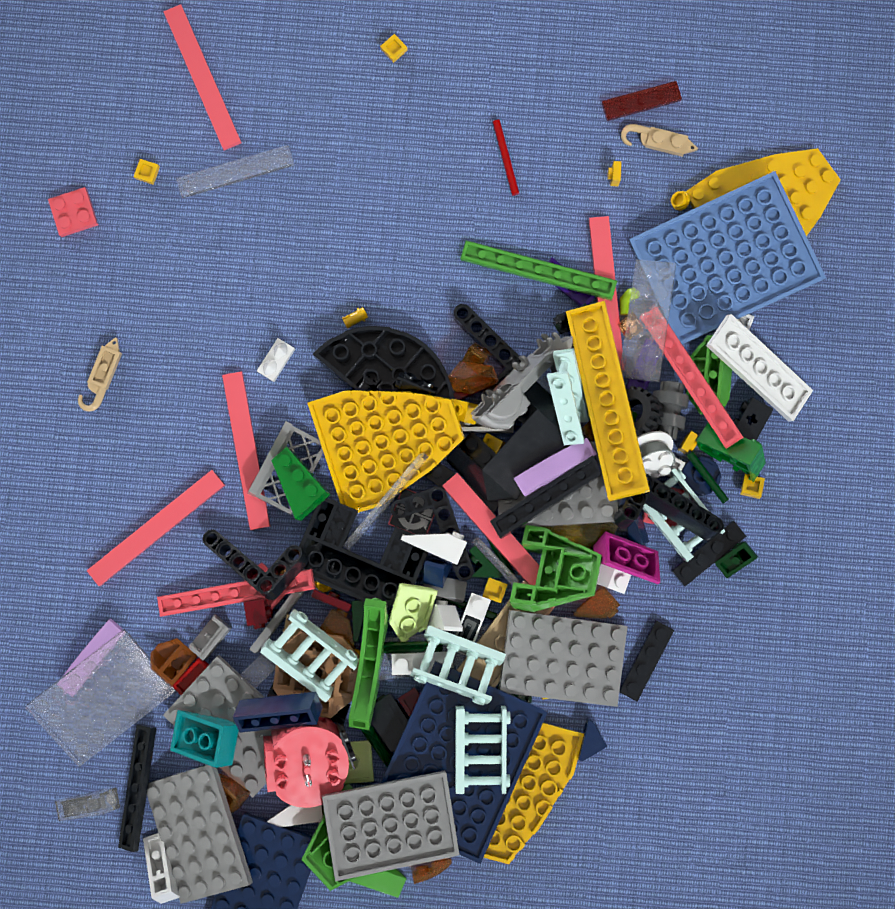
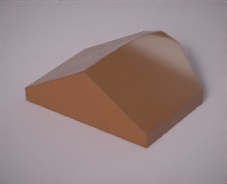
M178 638L160 643L150 653V669L172 687L197 655Z

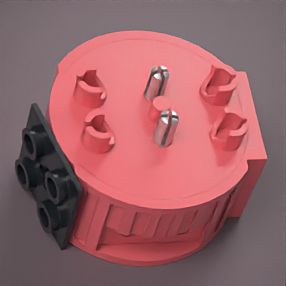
M319 717L317 725L273 729L271 736H263L267 792L276 791V795L282 801L292 806L311 808L323 805L322 795L342 791L348 775L349 760L353 770L355 769L353 762L356 761L343 723L339 724L337 718H335V724L329 718Z

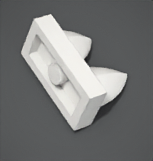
M277 338L257 369V372L275 382L295 351V348Z

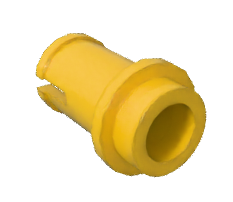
M358 307L356 311L342 317L347 329L361 321L365 322L368 315L363 307L360 309Z

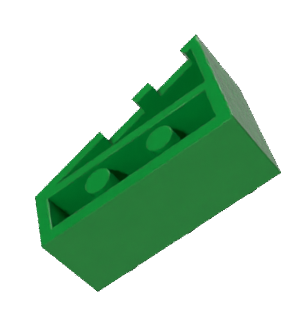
M285 447L271 460L296 520L302 521L331 495L290 448Z

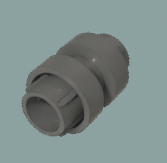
M661 381L660 390L653 391V395L658 398L659 403L663 407L660 411L664 413V417H660V420L663 421L662 424L656 428L659 429L658 431L668 433L672 440H677L678 431H683L685 428L686 417L681 416L680 413L681 410L688 408L689 396L683 394L684 384L673 381Z

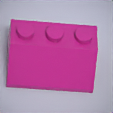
M606 531L593 545V551L602 555L601 564L655 584L660 583L659 555L657 550Z

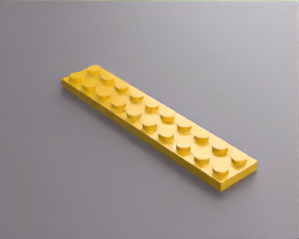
M601 301L566 311L608 500L613 501L650 492L606 303Z

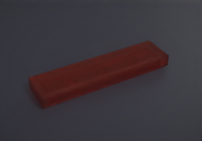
M677 81L604 100L602 101V107L606 120L610 121L680 102L682 97Z

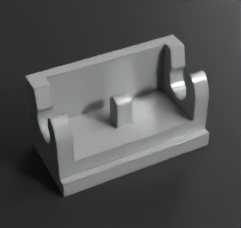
M214 614L189 645V649L203 661L207 660L232 627Z

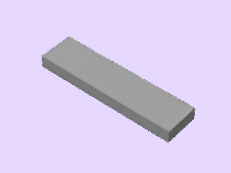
M305 591L291 593L250 647L253 653L260 652L264 643L272 636L285 619L286 614L291 611Z

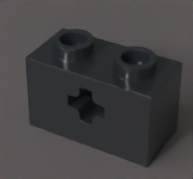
M752 397L748 401L744 400L739 408L741 413L738 418L735 417L733 419V422L743 437L749 440H757L773 408ZM751 417L752 424L750 425L747 424L749 420L746 418Z

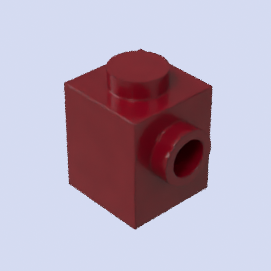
M267 599L243 602L247 626L253 625V629L266 627L265 623L270 622V618L273 617L271 605L268 606Z

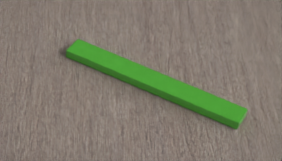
M467 240L465 241L460 258L461 261L612 301L617 280Z

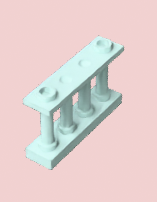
M574 348L556 350L553 352V358L557 372L548 373L547 378L564 446L584 444L580 422H589L590 417Z
M671 468L670 474L672 477L663 484L671 488L678 483L685 491L682 494L683 496L708 510L684 481L686 477L682 471ZM645 504L643 510L681 558L687 562L694 557L690 553L693 551L692 548L703 539L695 535L688 542L684 541L682 543L678 536L685 528L679 524L670 527L666 523V516Z
M293 609L288 618L292 623L276 641L268 639L260 653L311 692H317L318 697L326 703L334 689L331 684L347 666L355 670L359 659L352 650L344 648L308 620V617L303 612ZM300 628L308 636L293 654H289L282 646ZM316 640L325 648L309 667L304 666L299 662V658ZM332 653L341 661L325 679H321L315 674V671Z
M428 626L423 638L428 639L429 643L420 669L413 668L410 676L414 677V680L419 683L425 684L428 682L472 698V701L476 704H488L492 700V696L486 695L493 669L504 662L506 654ZM442 644L447 646L448 651L438 677L427 673L436 645ZM461 651L466 653L467 659L457 684L447 680L455 653ZM480 658L485 660L486 667L478 691L466 687L475 659Z
M455 706L456 794H464V787H468V785H501L502 794H506V787H510V774H506L507 724H510V712H507L505 706H501V714H469L465 712L464 706ZM469 722H501V735H468V733H465V724H469ZM468 743H501V755L468 756V753H465V745H468ZM468 764H501V776L468 777V774H464V766H468Z

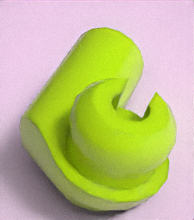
M629 288L620 297V315H630L629 304L639 298V290Z

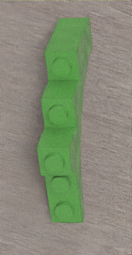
M378 598L365 599L361 652L348 718L349 727L369 730L379 689V674L388 628L386 601Z

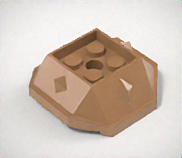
M304 631L299 632L287 640L282 648L287 653L293 654L308 634ZM328 634L344 648L352 650L357 655V658L360 659L359 654L343 636ZM315 640L299 658V662L309 667L325 647ZM331 653L320 665L319 668L322 670V673L317 676L325 679L341 660ZM359 661L355 670L347 666L331 684L334 689L326 703L319 698L323 707L319 717L332 718L339 710L352 701ZM276 665L273 689L278 696L311 692Z

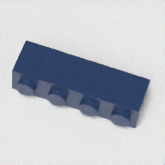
M317 692L245 699L239 701L233 719L240 733L317 725L323 707Z

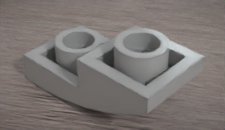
M447 578L443 588L423 583V587L433 588L438 591L437 600L445 598L459 603L464 601L467 586L465 581Z

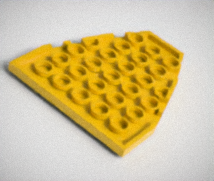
M817 148L774 154L717 170L686 192L690 196L689 204L695 209L775 171L807 236L823 214L841 179Z
M345 390L307 403L339 501L343 505L358 510V513L380 507L431 471L465 438L453 399L401 391Z
M543 722L483 858L510 864L515 855L526 845L525 843L539 830L552 810L557 798L562 794L564 787L574 775L584 733Z

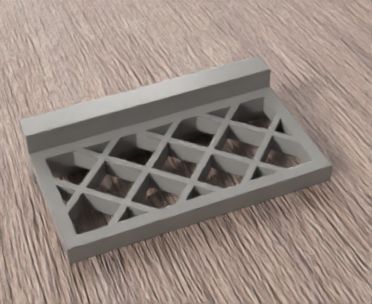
M285 421L247 494L257 497L291 515V508L288 509L281 505L279 497L285 496V493L278 495L275 484L280 483V480L274 481L272 472L275 468L271 460L286 447L287 443H289V448L293 452L295 448L304 446L308 457L301 458L300 460L309 459L310 471L313 473L323 454V449L319 439ZM293 432L302 437V444L292 446L290 438ZM316 443L321 446L318 454L310 456L308 444ZM270 477L271 483L266 484ZM273 485L276 496L267 498L261 495L264 487Z

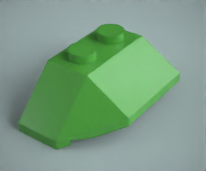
M707 335L690 357L725 408L730 399L732 369L706 346L713 336ZM687 390L686 395L689 396V400L695 406L697 411L701 415H703L700 408L698 407V405L696 404V402Z

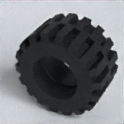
M630 386V389L626 388L630 408L632 409L638 404L643 406L642 416L634 422L637 437L648 432L658 431L659 429L656 427L663 422L660 420V417H664V413L660 411L663 407L659 403L658 398L641 387Z

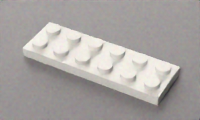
M732 314L726 315L706 345L788 422L795 420L813 391Z

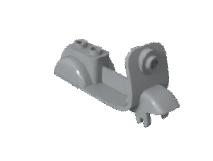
M553 332V340L546 334H541L544 341L536 339L539 348L527 357L524 355L519 356L521 362L519 364L517 362L512 363L514 369L493 391L486 390L488 396L485 394L481 395L482 402L471 412L472 419L490 429L507 430L511 428L516 418L523 415L531 403L524 393L548 368H550L552 373L557 372L553 352L571 349L573 336L560 338L558 333Z

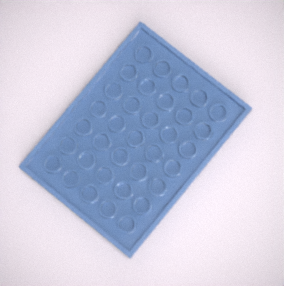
M775 171L629 239L665 319L682 344L718 329L728 314H732L736 319H740L826 279Z

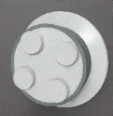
M652 431L638 436L646 474L655 479L668 475L675 462L671 436L663 431Z

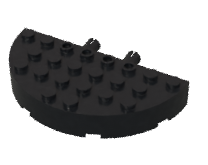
M384 326L358 327L347 330L334 338L332 337L313 353L315 359L353 390L397 391L398 388H395V384L399 380L397 379L398 375L401 372H409L414 374L419 380L433 382L434 386L438 387L434 394L435 396L454 399L450 378L440 359L425 343L404 331Z

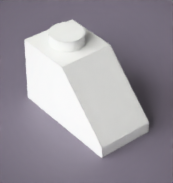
M601 564L597 584L625 594L631 575Z
M436 600L427 627L432 626L445 631H463L456 606L448 605V601Z

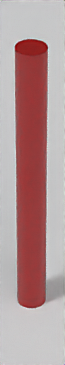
M499 119L494 120L493 126L512 196L519 194V189L501 122Z

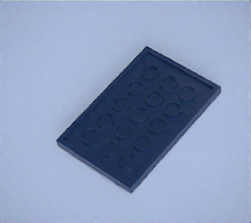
M245 812L237 833L253 883L245 887L216 894L211 909H298L311 872L310 868L301 859L312 836L289 827L276 826L268 823V820Z

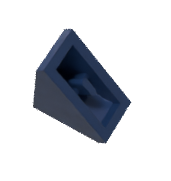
M436 559L425 560L423 583L443 588L452 564Z
M586 718L583 730L584 736L578 756L579 761H584L608 747L594 722L590 718Z

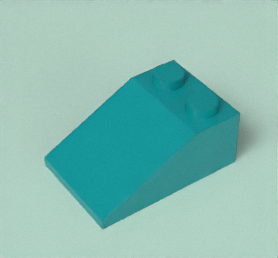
M177 710L170 751L215 768L230 766L233 764L239 730L234 722L226 719Z

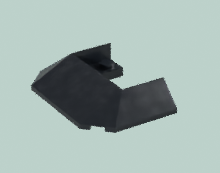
M537 382L524 393L531 403L527 407L528 410L523 415L517 417L523 425L497 454L471 431L459 446L457 445L449 453L446 460L488 501L516 500L522 492L514 478L565 447L552 395Z
M326 498L315 508L299 545L308 556V563L304 569H312L314 581L365 602L366 598H378L386 601V607L393 605L400 583L415 585L428 552L401 540L403 534L413 533L396 526L380 563L344 549V544L358 514V510Z

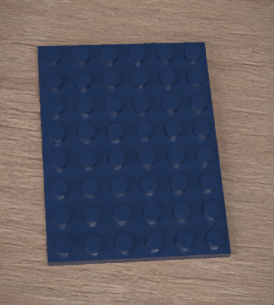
M435 661L430 674L439 677L443 664ZM450 668L447 680L458 684L462 672ZM469 676L466 687L478 691L481 681ZM426 682L380 783L446 771L459 855L481 864L548 711L491 685H488L486 695L492 696V700L488 704L479 705L474 703L472 698ZM455 706H464L465 712L469 714H501V706H505L507 712H510V724H507L506 774H510V787H506V794H502L501 785H468V787H464V794H456ZM469 722V724H465V733H468V735H501V722ZM468 743V745H465V753H468V756L501 755V743ZM468 764V766H464V774H468V777L501 776V764Z

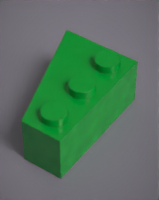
M709 422L696 440L701 451L719 462L724 460L732 464V469L736 472L740 469L750 475L748 479L752 482L755 481L766 463L763 447L760 442L744 437L726 449Z

